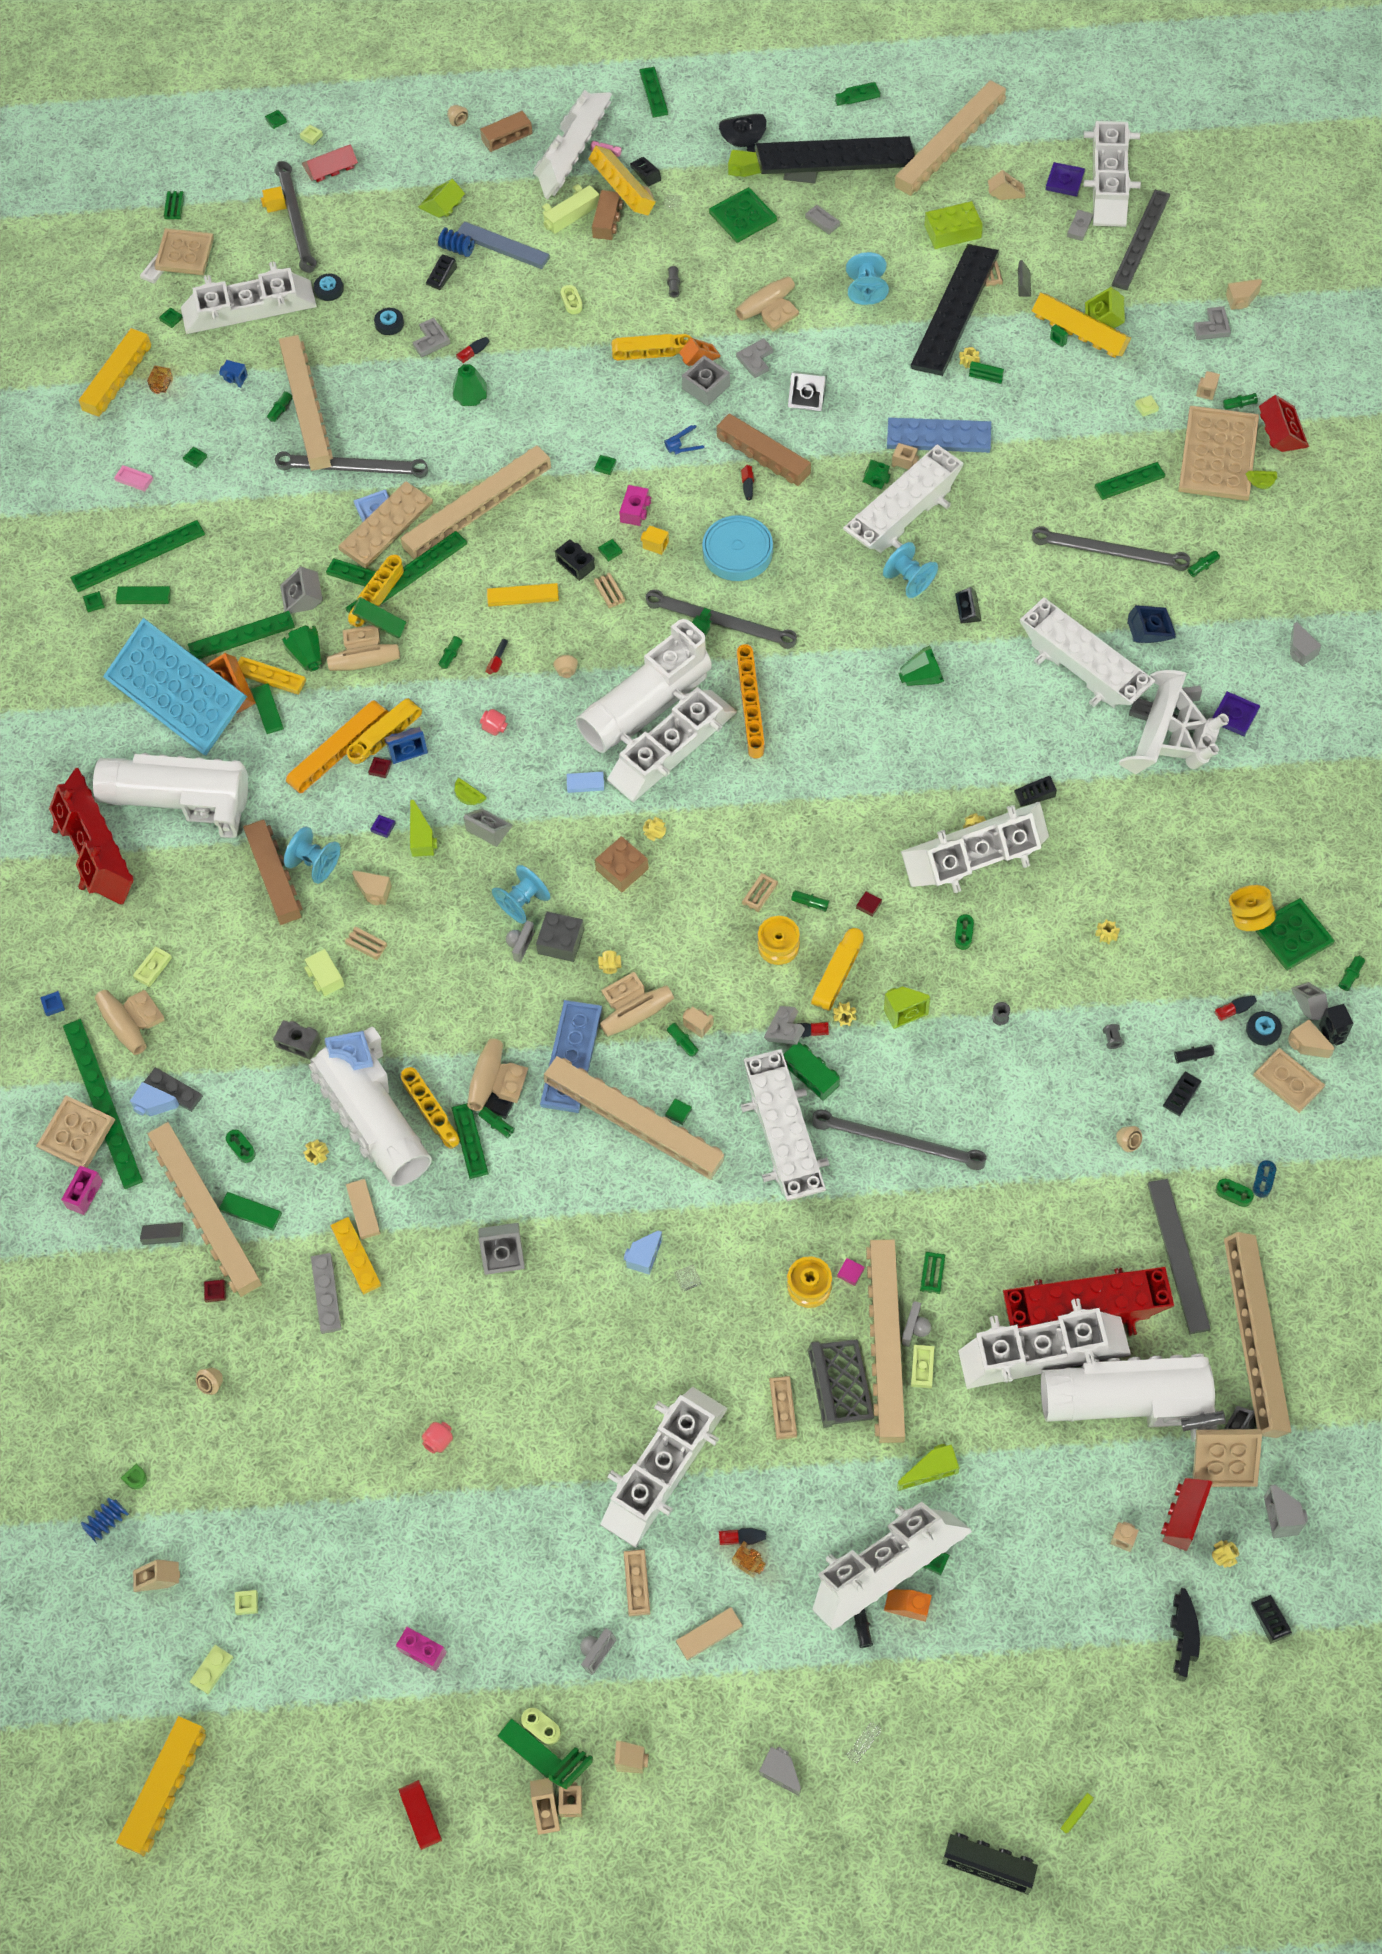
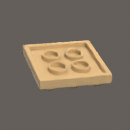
M165 228L154 265L155 270L204 275L214 240L213 234Z
M66 1095L36 1147L78 1168L80 1165L88 1168L115 1119Z
M1261 1429L1196 1430L1193 1479L1210 1480L1213 1482L1211 1487H1258L1262 1442Z

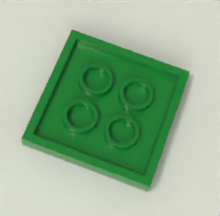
M750 187L709 208V214L736 243L777 222V216Z
M1301 898L1277 910L1272 924L1256 931L1286 971L1332 946L1335 942Z

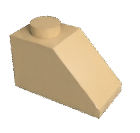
M1001 170L988 180L989 193L999 200L1026 197L1024 184L1004 170Z
M1256 279L1229 283L1226 296L1231 310L1247 308L1259 294L1262 280Z
M353 870L354 881L367 902L373 905H386L392 886L390 878Z
M1310 1020L1292 1030L1288 1038L1290 1046L1304 1055L1330 1058L1335 1049Z
M154 1560L134 1570V1592L165 1589L178 1584L180 1578L179 1562Z
M616 1741L614 1762L616 1771L643 1774L644 1767L648 1768L649 1754H645L644 1747Z
M549 1778L530 1781L531 1800L538 1835L560 1831L553 1782Z

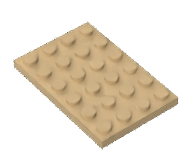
M1190 406L1178 492L1248 501L1251 482L1245 473L1253 470L1259 414Z

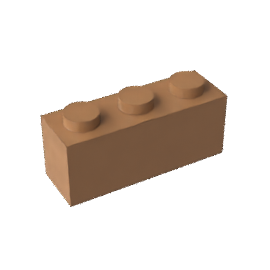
M523 111L480 129L481 139L490 152L533 134L531 121Z
M601 190L592 224L593 238L612 240L613 234L617 233L616 223L620 221L619 211L623 209L624 201L621 200V196L617 192Z

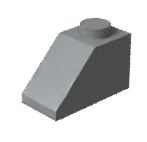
M1295 622L1291 632L1290 655L1295 662L1303 666L1319 655L1322 645L1298 622Z
M1310 982L1292 987V992L1303 1014L1311 1020L1322 1019L1325 1009L1328 1008L1326 993Z
M771 1747L759 1770V1775L799 1796L801 1787L792 1759L788 1756L789 1752L781 1747L776 1749Z

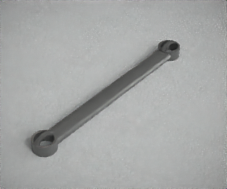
M279 161L275 166L274 172L279 176L300 256L299 267L302 271L311 273L314 271L317 262L312 257L290 175L292 167L285 161Z
M281 451L275 456V463L280 470H288L290 468L310 469L308 457L305 455H290L288 452ZM283 456H288L290 461L283 462L279 459ZM333 457L330 460L331 467L322 469L413 474L417 478H423L428 473L427 463L423 459L396 461ZM421 463L425 465V469H416L414 466Z
M1043 526L1036 527L1032 533V540L1037 545L1048 543L1172 566L1178 571L1186 570L1190 564V557L1184 552L1170 554L1050 532ZM1042 533L1045 534L1047 537L1045 539H1039L1035 536V534ZM1183 559L1187 563L1184 565L1177 564L1175 560Z
M650 590L646 594V603L648 607L653 609L660 607L693 618L696 615L700 616L704 609L701 606L664 596L659 590ZM651 596H654L658 598L660 601L654 603L649 601L648 599ZM711 610L712 616L709 620L713 624L779 643L785 649L793 648L797 643V635L792 630L781 631ZM786 636L791 638L793 641L786 643L782 641V638Z
M817 1110L813 1113L812 1125L817 1129L833 1128L963 1162L973 1170H981L985 1167L987 1156L980 1150H970L967 1152L833 1117L826 1110Z

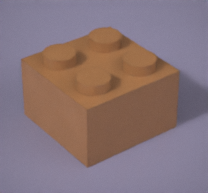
M622 836L595 859L596 871L620 892H624L649 869L648 858Z

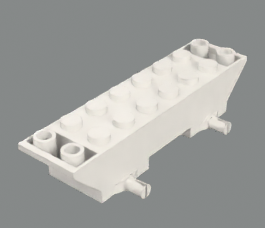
M584 90L568 115L560 123L561 127L559 129L565 133L562 137L559 134L557 135L542 159L537 162L533 172L539 178L546 199H549L551 195L555 196L559 188L564 184L565 178L571 172L572 166H574L579 158V154L582 153L585 144L591 138V133L598 126V120H601L605 114L604 111L609 107L611 103L609 99L612 93L590 94Z
M1096 121L1093 131H1084V138H1093V180H1084V187H1093V226L1126 227L1130 188L1140 189L1141 181H1131L1129 178L1128 147L1130 139L1140 140V132H1130L1128 122Z
M270 262V271L258 274L259 279L227 286L225 281L214 283L211 281L210 275L204 276L205 284L192 288L193 294L181 306L186 334L315 308L317 306L311 280L292 273L291 268L277 269L276 262H273V266L272 262Z
M936 445L864 510L856 514L843 527V530L867 548L875 549L880 553L891 546L898 549L903 545L897 540L898 537L904 533V528L924 510L929 511L938 504L942 505L945 509L950 507L951 503L945 500L944 497L951 491V485L960 472L963 462L939 445Z
M1042 598L1020 619L1022 626L1032 641L1031 646L1040 653L1034 659V662L1040 665L1047 659L1058 666L1062 664L1087 683L1086 687L1095 695L1089 701V704L1093 707L1100 701L1108 703L1113 708L1118 704L1131 705L1155 683L1153 678L1046 598Z
M697 687L685 695L679 689H676L673 695L680 700L679 703L672 708V713L649 733L644 732L635 739H631L626 733L624 736H621V740L627 744V747L619 754V760L607 781L634 803L662 777H667L677 764L715 731L721 730L722 725L732 718L737 711L712 690H701Z
M1040 802L1015 810V805H1010L1007 807L1008 813L947 835L945 830L938 831L939 838L901 851L911 887L939 886L951 883L953 892L958 893V891H961L959 880L964 876L972 874V871L1004 859L1008 861L1013 858H1021L1022 867H1029L1028 855L1035 850L1041 849V844L1049 838Z
M782 1049L745 1058L744 1064L752 1102L741 1104L742 1113L754 1110L758 1115L773 1164V1172L762 1174L764 1183L776 1180L780 1186L781 1193L784 1194L787 1201L826 1191L819 1168L829 1166V1161L827 1157L816 1160L797 1100L799 1097L807 1096L806 1089L794 1090Z
M1073 1299L1071 1303L1074 1311L1067 1315L1058 1316L1057 1321L1018 1328L1017 1325L1009 1327L1000 1326L998 1316H994L996 1323H994L993 1316H991L989 1319L992 1328L985 1332L976 1333L977 1337L958 1350L966 1388L970 1389L999 1382L1008 1383V1381L1011 1382L1013 1379L1041 1374L1042 1370L1066 1369L1067 1367L1082 1366L1084 1363L1091 1366V1362L1092 1365L1096 1364L1095 1359L1101 1362L1111 1358L1130 1356L1131 1353L1122 1319L1119 1316L1100 1312L1099 1308L1091 1310L1082 1309L1080 1299H1076V1303L1075 1299Z
M691 1387L685 1394L679 1395L675 1403L670 1407H667L660 1401L657 1402L654 1409L664 1414L663 1421L657 1428V1433L628 1473L620 1476L611 1470L607 1477L617 1483V1488L610 1498L611 1502L600 1525L635 1548L660 1511L667 1516L672 1512L673 1508L665 1503L706 1441L715 1446L719 1438L712 1435V1432L727 1411V1407L694 1387Z
M922 1501L908 1510H905L902 1506L896 1507L895 1513L899 1516L887 1525L890 1533L859 1555L852 1550L838 1559L832 1554L826 1557V1561L830 1565L818 1574L821 1583L812 1610L833 1631L854 1615L859 1614L865 1607L877 1601L886 1592L894 1589L903 1580L911 1577L920 1568L928 1565L934 1558L946 1552L958 1541L963 1540L972 1532L971 1529L951 1512L930 1509Z

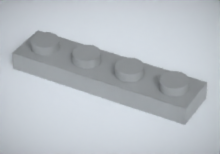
M327 1253L311 1256L321 1334L340 1331L342 1328L332 1255Z

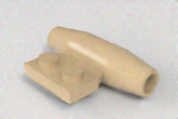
M787 276L755 292L735 309L737 317L743 321L761 313L764 323L772 331L777 330L799 315V311L789 300L783 299L795 288L794 281L791 277Z
M373 625L343 630L344 646L347 650L327 656V664L330 671H352L380 666L400 659L398 644H379L381 643L379 628Z
M632 972L601 990L610 1007L616 1009V1011L603 1020L600 1026L607 1037L630 1029L656 1014L671 1002L674 996L667 985L645 993L644 985L636 973Z
M102 990L95 996L96 1003L104 1020L118 1040L134 1055L141 1054L147 1046L139 1029H149L164 1021L163 1014L148 993L143 990L129 997L124 1005L108 990Z
M489 1039L478 1058L470 1082L467 1106L474 1111H481L492 1092L500 1099L518 1103L528 1068L514 1063L501 1064L503 1043L498 1039Z

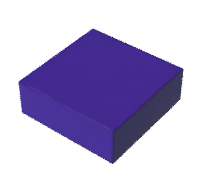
M378 815L370 830L372 833L388 838L396 822L395 820Z

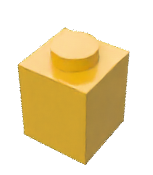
M281 186L262 190L263 197H261L262 206L266 207L267 213L287 209Z
M649 525L647 530L643 531L641 535L643 549L662 555L669 543V532Z

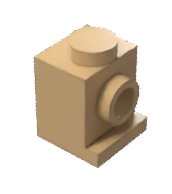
M1206 371L1205 377L1200 379L1196 396L1213 400L1220 374Z
M898 443L892 456V467L898 466L909 470L919 461L920 457L917 456L918 449Z
M693 1006L691 1009L688 1008L683 1014L684 1026L701 1038L714 1025L711 1014L707 1017L703 1010H697Z
M1118 1522L1110 1544L1131 1552L1139 1530L1135 1529V1526L1130 1523Z
M573 1782L567 1790L559 1786L560 1818L582 1817V1787L577 1786L576 1782ZM569 1797L575 1798V1802L573 1804L567 1803V1799Z

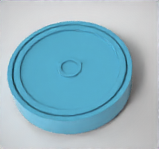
M734 515L722 518L713 523L703 537L704 562L709 570L720 578L730 581L749 580L763 573L771 563L773 556L771 533L763 523L752 517Z

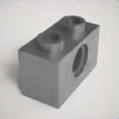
M285 1020L282 1021L273 1038L277 1048L307 1059L312 1058L321 1041L315 1029L311 1027L305 1028L297 1022Z

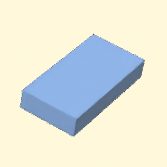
M603 772L567 774L568 793L604 791Z

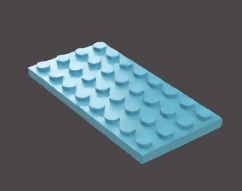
M144 618L103 676L203 755L209 753L247 697L243 692Z

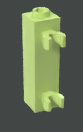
M579 184L573 186V189L576 191L573 193V196L553 208L548 203L542 206L545 210L542 212L545 228L556 234L596 209L600 194L590 185L584 189Z

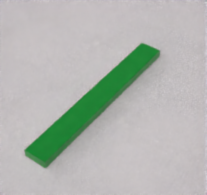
M195 520L71 576L70 579L77 592H81L205 535V532L198 520Z
M454 531L404 566L403 575L381 604L467 545V541L457 531ZM357 600L346 607L348 613L355 606Z

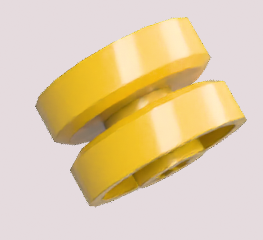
M1249 885L1231 894L1229 905L1235 927L1243 931H1257L1272 924L1276 913L1272 904V895L1268 888L1261 885Z
M773 916L764 920L758 930V950L761 957L768 963L775 965L787 964L794 960L800 947V933L796 923L784 916Z
M813 1256L802 1257L790 1266L787 1274V1288L792 1301L805 1308H814L824 1304L829 1298L832 1290V1273L829 1266L823 1260Z

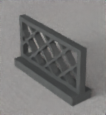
M858 1339L822 1344L819 1341L811 1342L808 1354L823 1428L832 1427L834 1424L874 1419ZM854 1346L855 1354L852 1358L842 1352L844 1347ZM823 1349H831L837 1353L832 1361L824 1356ZM839 1355L849 1362L844 1369L834 1363ZM850 1364L859 1370L856 1378L846 1371ZM831 1366L841 1373L836 1380L828 1375V1369ZM842 1375L853 1381L848 1389L838 1382ZM855 1383L863 1389V1394L860 1397L850 1391ZM834 1386L845 1392L840 1400L832 1395ZM847 1394L857 1401L853 1408L842 1402ZM860 1403L867 1408L868 1414L860 1415L854 1409ZM839 1405L849 1412L846 1417L837 1418L836 1409Z

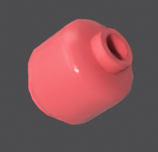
M495 709L486 710L480 720L482 730L493 736L498 735L499 732L504 733L508 725L505 722L506 716Z
M433 1422L422 1435L423 1446L431 1453H442L453 1440V1435L450 1432L452 1428L445 1422Z

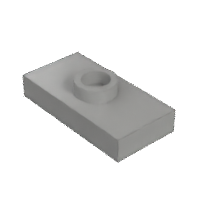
M818 205L805 213L806 219L827 234L832 233L840 226L839 220Z
M1077 210L1067 237L1083 241L1093 219V214Z

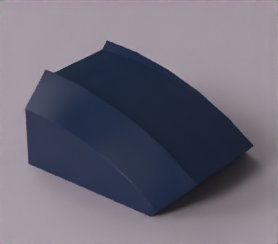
M1135 605L1130 611L1127 624L1129 625L1133 642L1155 643L1176 638L1167 608Z

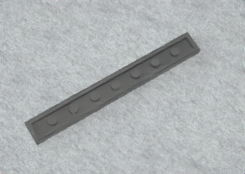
M1154 190L1114 277L1113 287L1128 291L1167 205L1170 193Z
M1168 1179L1148 1182L1149 1193L1189 1335L1210 1331L1211 1328Z

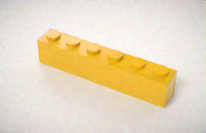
M595 145L588 160L634 212L648 216L656 201L610 149Z
M1040 292L1032 309V312L1036 313L1035 317L1043 321L1047 319L1050 321V325L1054 326L1056 324L1061 326L1069 335H1073V333L1078 335L1079 340L1085 343L1087 341L1093 343L1092 346L1098 350H1102V348L1107 350L1106 354L1114 358L1116 356H1123L1131 340V337L1046 293Z
M132 328L128 331L78 401L82 411L98 417L106 411L108 404L111 400L115 399L116 393L124 386L127 378L133 374L137 364L141 363L145 353L150 350L151 342L148 334Z
M178 1716L116 1841L118 1845L142 1856H145L146 1852L149 1853L155 1841L153 1837L156 1831H160L165 1822L163 1817L167 1809L170 1810L175 1802L174 1794L177 1788L180 1789L184 1784L186 1778L184 1774L187 1768L193 1765L196 1758L194 1753L198 1746H202L206 1738V1734H204L206 1730L202 1726Z

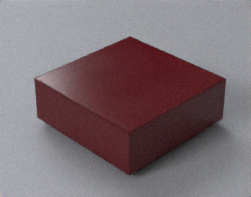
M374 757L368 771L369 775L387 778L392 765L391 760Z
M865 891L857 903L856 909L873 917L881 905L882 899Z
M224 1279L204 1281V1301L206 1303L226 1300Z

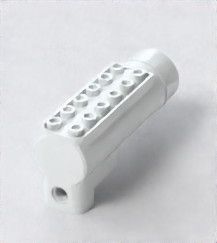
M681 619L671 626V635L644 656L645 665L601 699L592 703L584 712L576 717L579 731L595 750L600 753L606 752L622 741L621 736H624L625 733L631 738L679 700L673 695L676 689H679L686 695L706 679L707 672L711 670L712 663L706 651L705 635L692 622L687 619Z
M142 753L134 754L133 760L100 758L94 770L93 792L98 803L182 809L187 821L215 823L219 828L220 837L235 838L238 834L241 813L244 811L247 802L249 776L245 766L237 760L230 762L220 759L205 760L199 757L192 759L184 756L169 757L167 755L155 756Z
M372 1026L363 1032L372 1057L373 1067L353 1070L351 1065L345 1060L329 1058L325 1046L314 1058L310 1059L311 1064H309V1068L312 1072L310 1075L315 1084L319 1083L321 1086L320 1091L323 1097L330 1100L333 1112H338L340 1115L339 1119L343 1127H348L350 1130L349 1134L353 1142H358L360 1145L359 1150L364 1158L368 1157L371 1163L375 1161L376 1166L382 1171L390 1185L399 1187L420 1177L429 1168L432 1158L422 1145L421 1139L412 1130L388 1094L387 1073L377 1060L383 1056L381 1037Z
M1194 1354L1183 1358V1355H1173L1167 1359H1162L1161 1356H1152L1147 1360H1141L1140 1357H1132L1128 1361L1111 1358L1107 1362H1099L1098 1359H1095L1096 1364L1092 1365L1091 1362V1366H1088L1087 1363H1084L1082 1368L1067 1367L1066 1369L1042 1370L1041 1400L1045 1421L1074 1422L1089 1419L1147 1417L1148 1427L1182 1426L1181 1418L1196 1416L1202 1412L1204 1414L1215 1412V1387L1209 1358L1204 1357V1354ZM1214 1425L1204 1430H1218L1217 1425ZM1202 1428L1190 1430L1192 1442H1195L1196 1430H1203Z

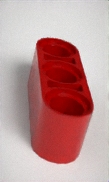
M417 1780L399 1788V1794L420 1849L423 1850L442 1841L420 1781Z

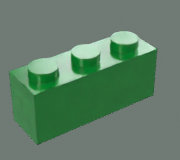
M798 1041L797 1045L794 1044L783 1054L788 1070L822 1101L840 1086L839 1074L833 1069L830 1070L823 1059L814 1056L807 1045H802Z

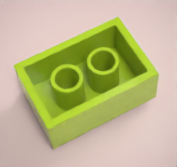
M972 201L925 212L924 226L934 249L982 238L983 224Z

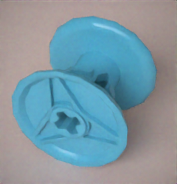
M865 252L853 256L847 262L846 272L854 280L848 287V296L856 304H876L888 295L889 286L885 280L880 278L887 268V262L882 256L872 252Z
M907 542L896 549L883 569V576L887 579H892L902 574L904 580H909L905 592L908 598H914L922 593L931 584L938 571V564L936 562H928L920 567L918 561L912 560L916 548L913 542Z
M306 826L296 832L288 844L284 855V864L289 869L298 866L302 861L307 866L312 865V880L319 884L326 880L334 870L340 856L341 847L335 841L328 843L322 850L319 845H312L313 832L310 827Z
M518 865L516 867V874L520 883L513 886L512 891L509 893L495 887L492 889V895L498 905L510 917L524 924L527 918L522 906L530 903L532 896L542 901H548L551 897L547 887L535 873L523 865Z

